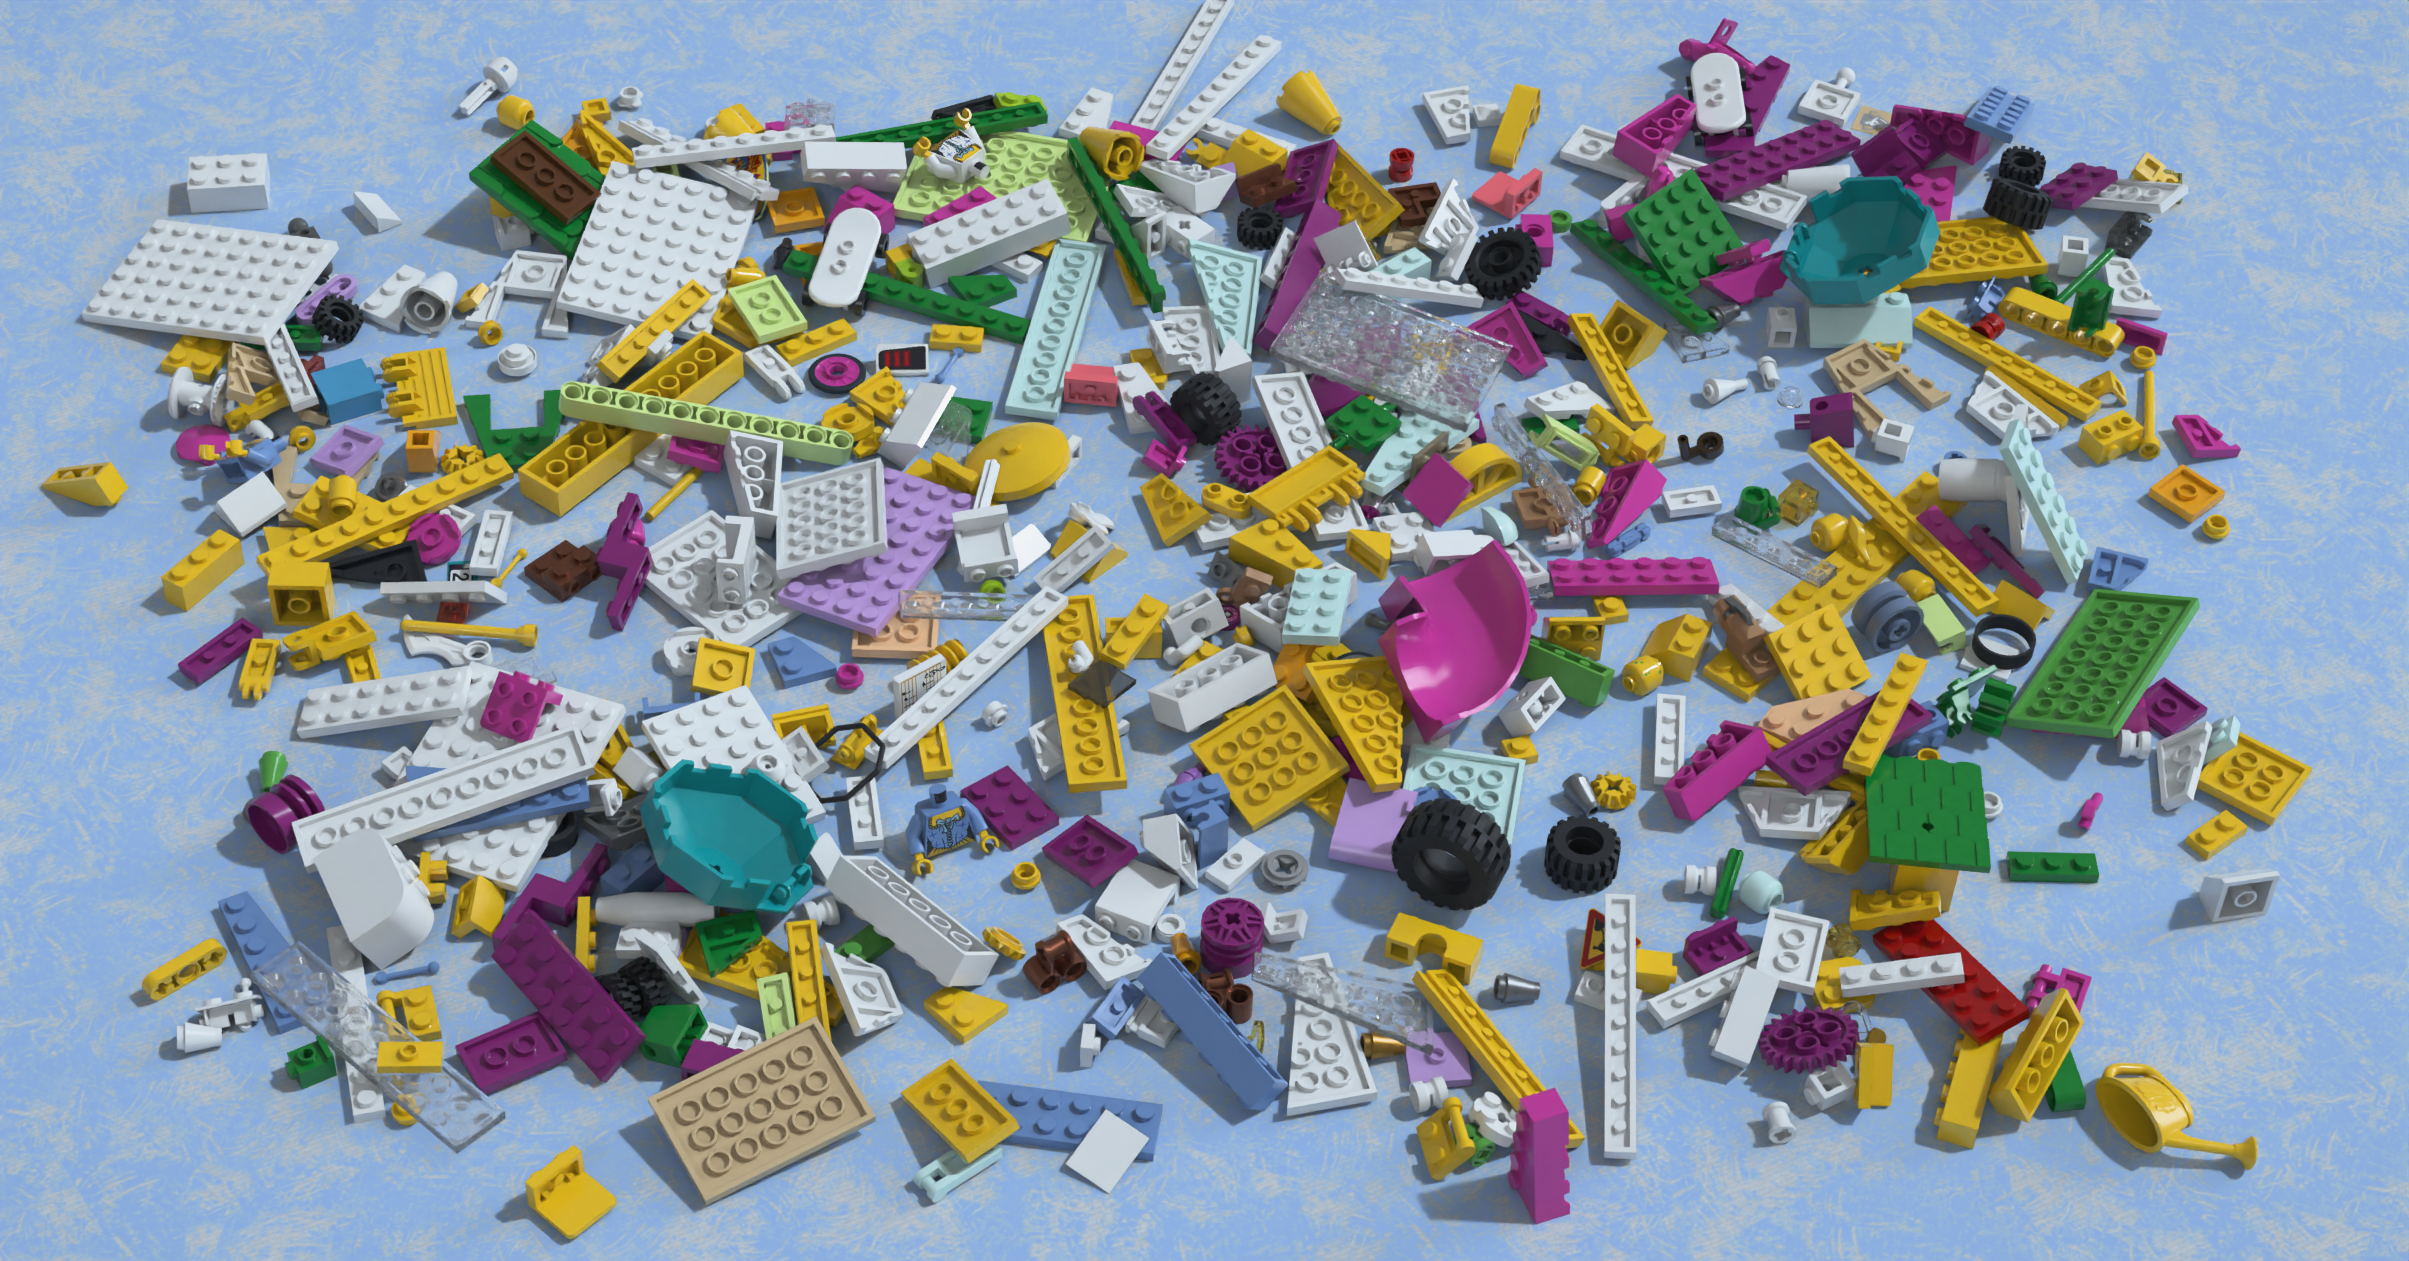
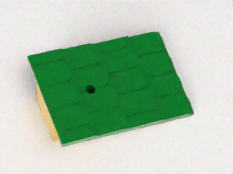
M532 119L493 152L494 154L526 130L599 192L606 178L605 175L593 168L586 159L565 146L561 139ZM492 153L477 165L478 167L469 172L470 181L489 195L491 214L498 215L500 218L515 215L532 228L534 233L541 235L573 260L595 203L568 225H565L490 162Z
M1882 754L1871 776L1864 775L1869 862L1890 864V895H1899L1905 890L1939 891L1941 910L1949 911L1959 871L1990 873L1991 869L1981 767L1971 762L1948 763L1940 759L1919 760L1910 756L1893 758Z

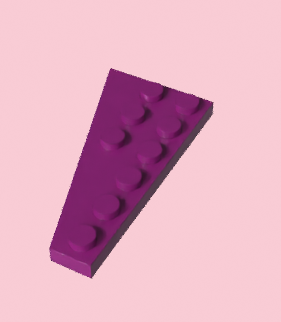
M1772 55L1758 64L1750 76H1745L1747 91L1742 93L1745 112L1751 113L1754 142L1757 133L1760 132L1770 112L1772 103L1777 98L1779 89L1782 88L1790 71V64ZM1696 114L1694 115L1692 122L1697 121ZM1745 128L1738 129L1739 136H1746ZM1732 130V133L1717 136H1734Z

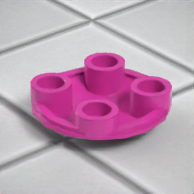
M208 424L194 426L179 435L176 441L177 456L181 459L201 462L204 466H212L216 463L215 460H203L199 457V445H215V454H218L220 451L226 452V441L231 442L230 435L219 426Z

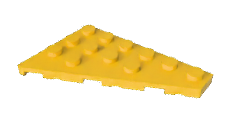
M1385 656L1305 663L1302 673L1372 792L1399 790L1402 783V772L1400 769L1402 766L1401 747L1403 742V729L1401 728L1403 722V715H1401L1403 695Z

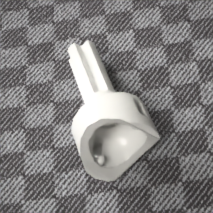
M506 57L491 60L483 68L485 80L458 106L461 109V113L469 117L495 90L504 93L509 91L516 83L517 67ZM503 67L507 69L505 72L501 70Z

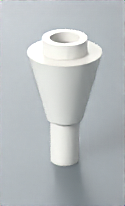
M1708 378L1704 382L1702 393L1709 403L1715 404L1735 391L1747 389L1748 382L1746 379L1732 381Z

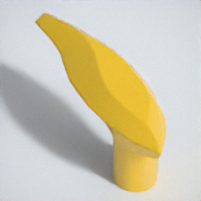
M1851 514L1847 524L1849 539L1858 555L1865 562H1869L1870 558L1867 553L1866 537L1863 530L1864 524Z

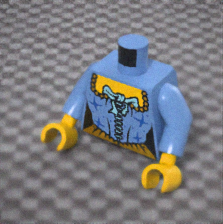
M278 435L272 439L269 437L254 439L243 446L242 440H231V442L226 441V452L220 451L218 454H215V445H199V457L203 460H215L228 484L249 481L262 471L266 472L281 462L279 453L286 450V444Z
M943 784L932 785L929 788L930 798L916 803L915 813L911 817L905 831L910 854L915 858L911 865V870L917 876H921V863L924 864L927 874H931L933 871L932 862L924 859V857L928 858L977 840L976 835H979L981 838L979 848L983 852L989 853L985 847V842L988 839H991L993 845L999 848V840L994 836L988 835L986 831L988 826L980 811L966 798H959L954 791L947 792L946 786Z

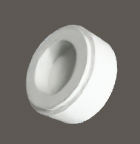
M1164 914L1155 923V934L1159 940L1165 943H1171L1173 935L1185 933V921L1179 915Z

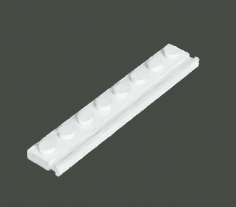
M639 118L638 121H627V123L619 120L617 130L643 144L654 146L663 145L670 141L677 143L686 142L685 138L671 135L668 129L656 127L653 125V121L645 118ZM716 159L681 163L750 200L756 198L762 201H777L780 191L771 187L770 182L753 178V173L736 169L737 165L731 162Z

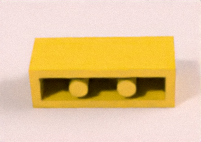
M218 529L161 576L166 601L186 612L200 602L245 564L240 539Z

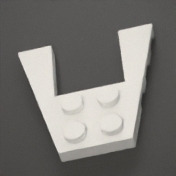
M516 250L501 270L499 279L492 282L487 295L481 300L479 305L475 306L473 314L466 317V327L479 329L485 321H495L505 293L549 298L552 300L541 329L542 336L568 339V311L556 309V301L568 273L567 256Z

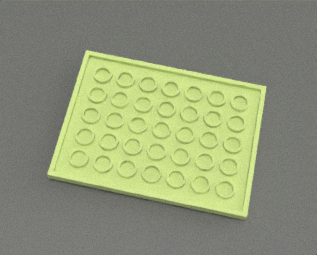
M1002 131L989 135H979L986 151L985 164L990 168L987 177L984 179L974 175L964 183H957L950 179L938 178L934 173L928 171V166L923 161L925 159L923 156L914 155L893 202L895 217L923 221V218L979 186L996 198H1000L1048 179L1066 209L1069 218L1071 233L1059 237V239L1089 243L1099 219L1096 209L1067 159L1068 140L1017 131ZM938 143L931 144V146H930L929 149H931L933 146H935V145L938 144ZM1095 163L1097 174L1103 177L1105 188L1109 191V187L1112 186L1114 179L1107 176Z

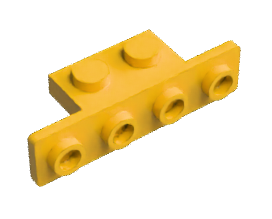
M938 451L930 458L931 464L919 458L904 472L976 496L980 481L979 475L974 470L965 468L952 457H946ZM991 499L990 506L1000 505L998 502Z

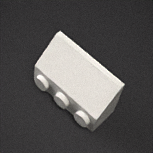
M920 382L914 390L909 388L901 400L905 405L902 409L898 407L890 419L893 423L890 429L886 427L878 439L882 444L877 453L905 469L923 447L956 388L952 385Z

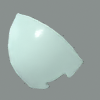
M1493 507L1481 508L1484 533L1496 539L1504 546L1513 543L1518 538L1517 527L1507 514Z

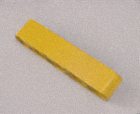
M2021 287L2011 288L1998 306L2000 314L2008 320L2102 357L2112 356L2125 338L2121 327L2108 321L2104 330L2097 331L2091 337H2084L2085 331L2088 330L2085 327L2079 328L2076 332H2071L2068 330L2072 307Z

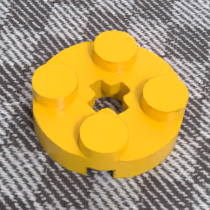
M841 403L832 406L824 412L821 426L847 431L852 435L855 442L873 434V428L875 427L874 414L864 404L857 403V407H848V403Z

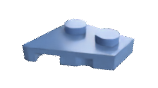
M2097 547L2086 590L2091 592L2094 589L2121 591L2147 569L2149 559Z
M795 636L767 643L768 652L785 689L836 675L837 667L835 664Z

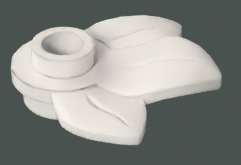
M1080 501L1078 504H1070L1068 515L1077 523L1086 526L1087 523L1091 526L1097 525L1106 535H1108L1107 528L1114 530V523L1107 516L1095 513L1089 506Z

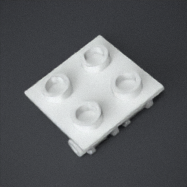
M1356 220L1314 238L1327 265V269L1323 273L1327 281H1335L1338 284L1334 278L1337 268L1347 269L1351 267L1361 272H1366L1378 267Z

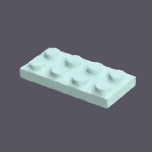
M1296 569L1282 632V644L1339 646L1352 583V571L1341 569Z

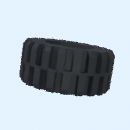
M1437 798L1434 801L1428 800L1415 806L1404 821L1391 848L1394 868L1398 869L1397 874L1401 881L1407 883L1408 889L1412 892H1417L1420 898L1426 902L1430 900L1434 902L1435 906L1440 908L1446 906L1449 907V910L1455 911L1461 908L1464 911L1471 910L1491 900L1509 868L1511 850L1508 846L1509 843L1506 835L1501 834V827L1496 822L1493 823L1489 815L1485 812L1480 813L1475 810V806L1469 803L1464 805L1460 803V800L1451 799L1446 801L1445 798Z

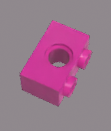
M1521 214L1520 224H1515V231L1519 228L1524 233L1527 232L1538 247L1542 258V266L1551 267L1554 249L1551 215Z

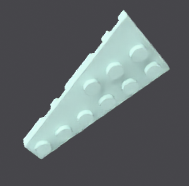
M1429 398L1419 413L1405 408L1399 418L1402 421L1400 430L1385 440L1365 472L1366 478L1361 480V487L1383 497L1410 478L1412 457L1443 431L1449 433L1448 445L1449 449H1451L1479 429V419Z

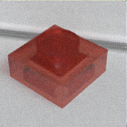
M440 602L436 622L467 624L470 612L469 603Z

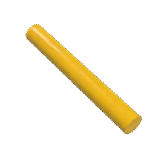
M693 467L645 512L646 519L653 521L699 478L703 471L700 468Z

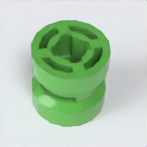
M1469 1123L1465 1127L1469 1139L1474 1142L1476 1153L1467 1161L1473 1167H1479L1493 1156L1496 1145L1483 1137L1475 1123ZM1454 1136L1455 1144H1457L1456 1137Z

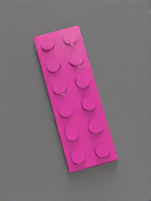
M1641 557L1637 560H1624L1622 558H1612L1610 560H1597L1594 558L1569 560L1559 558L1555 561H1547V572L1549 573L1554 596L1719 594L1720 584L1711 559L1704 557H1694L1692 559L1667 557L1657 560L1647 557Z

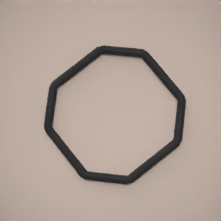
M866 724L837 725L815 743L818 749L838 731L862 728L880 747L875 770L845 796L821 798L813 790L821 804L849 800L880 773L886 747Z

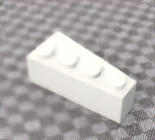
M804 142L800 153L803 181L845 187H853L857 184L868 190L898 193L907 171L904 143Z
M730 430L723 454L739 516L753 517L755 536L771 539L779 510L783 441Z

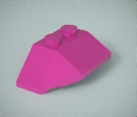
M1785 250L1699 279V283L1723 300L1735 302L1738 306L1750 304L1752 299L1756 297L1765 298L1772 296L1773 291L1781 289L1787 279L1779 269Z

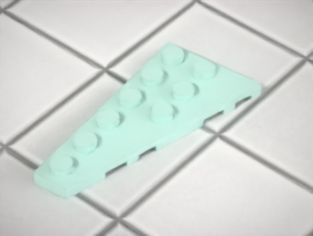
M1189 239L1186 247L1222 352L1229 337L1235 338L1250 357L1263 257Z

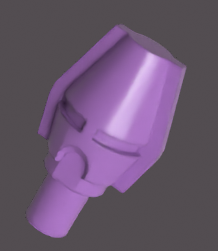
M1200 762L1197 763L1194 767L1179 773L1173 786L1202 778L1206 769Z

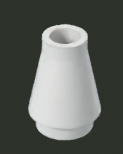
M185 1022V1025H177V1050H185V1053L222 1046V1028Z

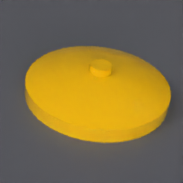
M1040 422L1019 423L1002 428L981 440L969 453L964 467L974 470L979 475L980 480L984 462L987 459L997 460L1000 468L992 499L994 501H1012L1032 496L1057 481L1069 465L1071 450L1066 436L1060 429Z

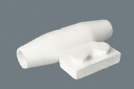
M630 892L599 897L596 902V919L598 922L625 926L621 928L615 949L619 959H636L644 956L635 939L636 934L642 928L651 934L654 932L661 934L668 941L669 949L677 958L682 941L681 928L693 927L695 923L719 918L720 906L708 905L694 894L684 892Z

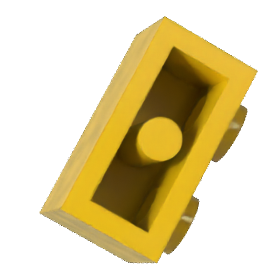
M2120 410L2083 426L2078 447L2100 465L2106 461L2114 460L2116 457L2129 451L2136 450L2141 442L2144 427L2125 410Z

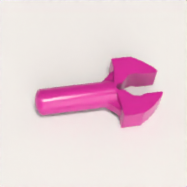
M2096 792L2090 800L2087 799L2080 815L2082 817L2078 822V827L2090 830L2095 814L2103 801L2101 793Z

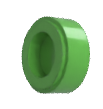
M1554 210L1548 214L1551 215L1553 232L1564 233L1570 230L1572 216L1568 212Z

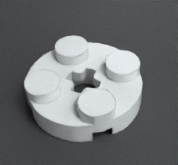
M701 627L679 629L674 632L675 636L669 641L667 638L664 643L665 662L676 676L693 675L696 652L689 653V649L697 650L700 637L718 641L719 639L715 634L714 637L707 634L706 629Z
M1485 1092L1483 1097L1475 1100L1468 1112L1471 1123L1475 1119L1480 1125L1478 1131L1495 1144L1509 1147L1511 1143H1514L1513 1133L1516 1130L1515 1114L1517 1111L1514 1107L1501 1101L1496 1094Z

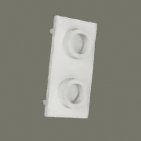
M244 991L234 994V1000L222 1002L221 998L203 1001L204 1007L195 1008V1011L204 1013V1017L199 1018L200 1025L227 1028L231 1027L229 1015L234 1014L236 1025L258 1021L259 1017H263L262 1005H256V1000H261L262 996L253 995L252 991Z

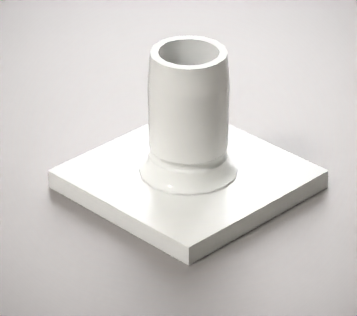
M2016 404L2014 420L2020 419L2023 427L2029 430L2028 405ZM1974 458L1942 459L1939 468L1940 499L1961 502L2002 501L2007 503L2011 553L2016 558H2022L2030 510L2004 459L2001 461L1998 459Z

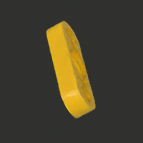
M214 938L207 939L150 972L142 982V989L151 999L161 1000L221 965L227 956V950L218 940ZM189 965V967L184 972L179 974L184 967Z

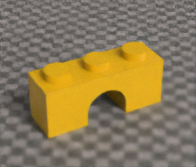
M1399 912L1386 936L1384 957L1413 966L1419 955L1434 953L1442 958L1441 969H1449L1459 982L1469 985L1481 961L1484 940Z

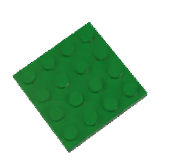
M1693 168L1621 215L1660 275L1670 284L1676 286V289L1685 296L1700 286L1699 279L1717 274L1729 266V263L1719 265L1716 258L1717 255L1744 246Z

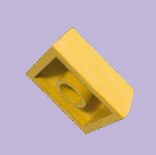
M1069 520L1050 552V557L1056 559L1088 532L1091 527ZM1113 543L1115 548L1080 577L1090 584L1128 557V552Z

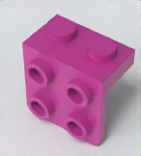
M515 670L513 675L499 671L481 717L480 725L485 729L523 743L533 738L546 702L560 706L563 694L555 692V685L538 680L537 684L530 682L531 676Z

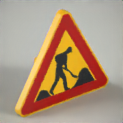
M1591 908L1588 911L1580 960L1582 970H1587L1604 963L1605 915L1595 908ZM1636 937V948L1638 949L1642 946V941Z

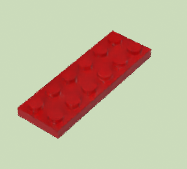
M1934 919L1930 921L1906 922L1899 926L1890 925L1872 935L1873 943L1891 961L1961 952L1965 983L1920 989L1979 1046L2030 1018L2029 1008Z

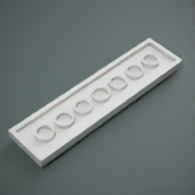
M1303 372L1257 375L1253 377V388L1287 470L1332 442ZM1349 495L1351 501L1346 507L1337 504L1332 499L1317 507L1321 512L1322 522L1313 524V522L1309 521L1317 542L1347 539L1348 530L1352 528L1370 530L1356 498Z

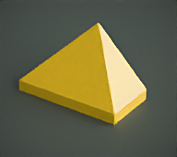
M1352 528L1348 530L1344 552L1380 580L1386 579L1390 561L1391 533Z

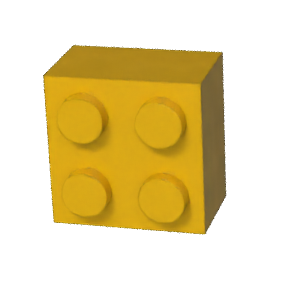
M272 562L267 589L274 625L316 626L333 619L336 601L329 562Z

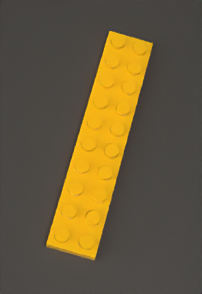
M1094 594L1067 596L1068 606L1042 629L1068 792L1083 793L1127 789V777L1106 661L1100 659L1103 644ZM1081 640L1085 642L1094 660L1084 673L1076 674L1068 666L1069 658L1072 661L1075 659L1072 646L1076 641Z

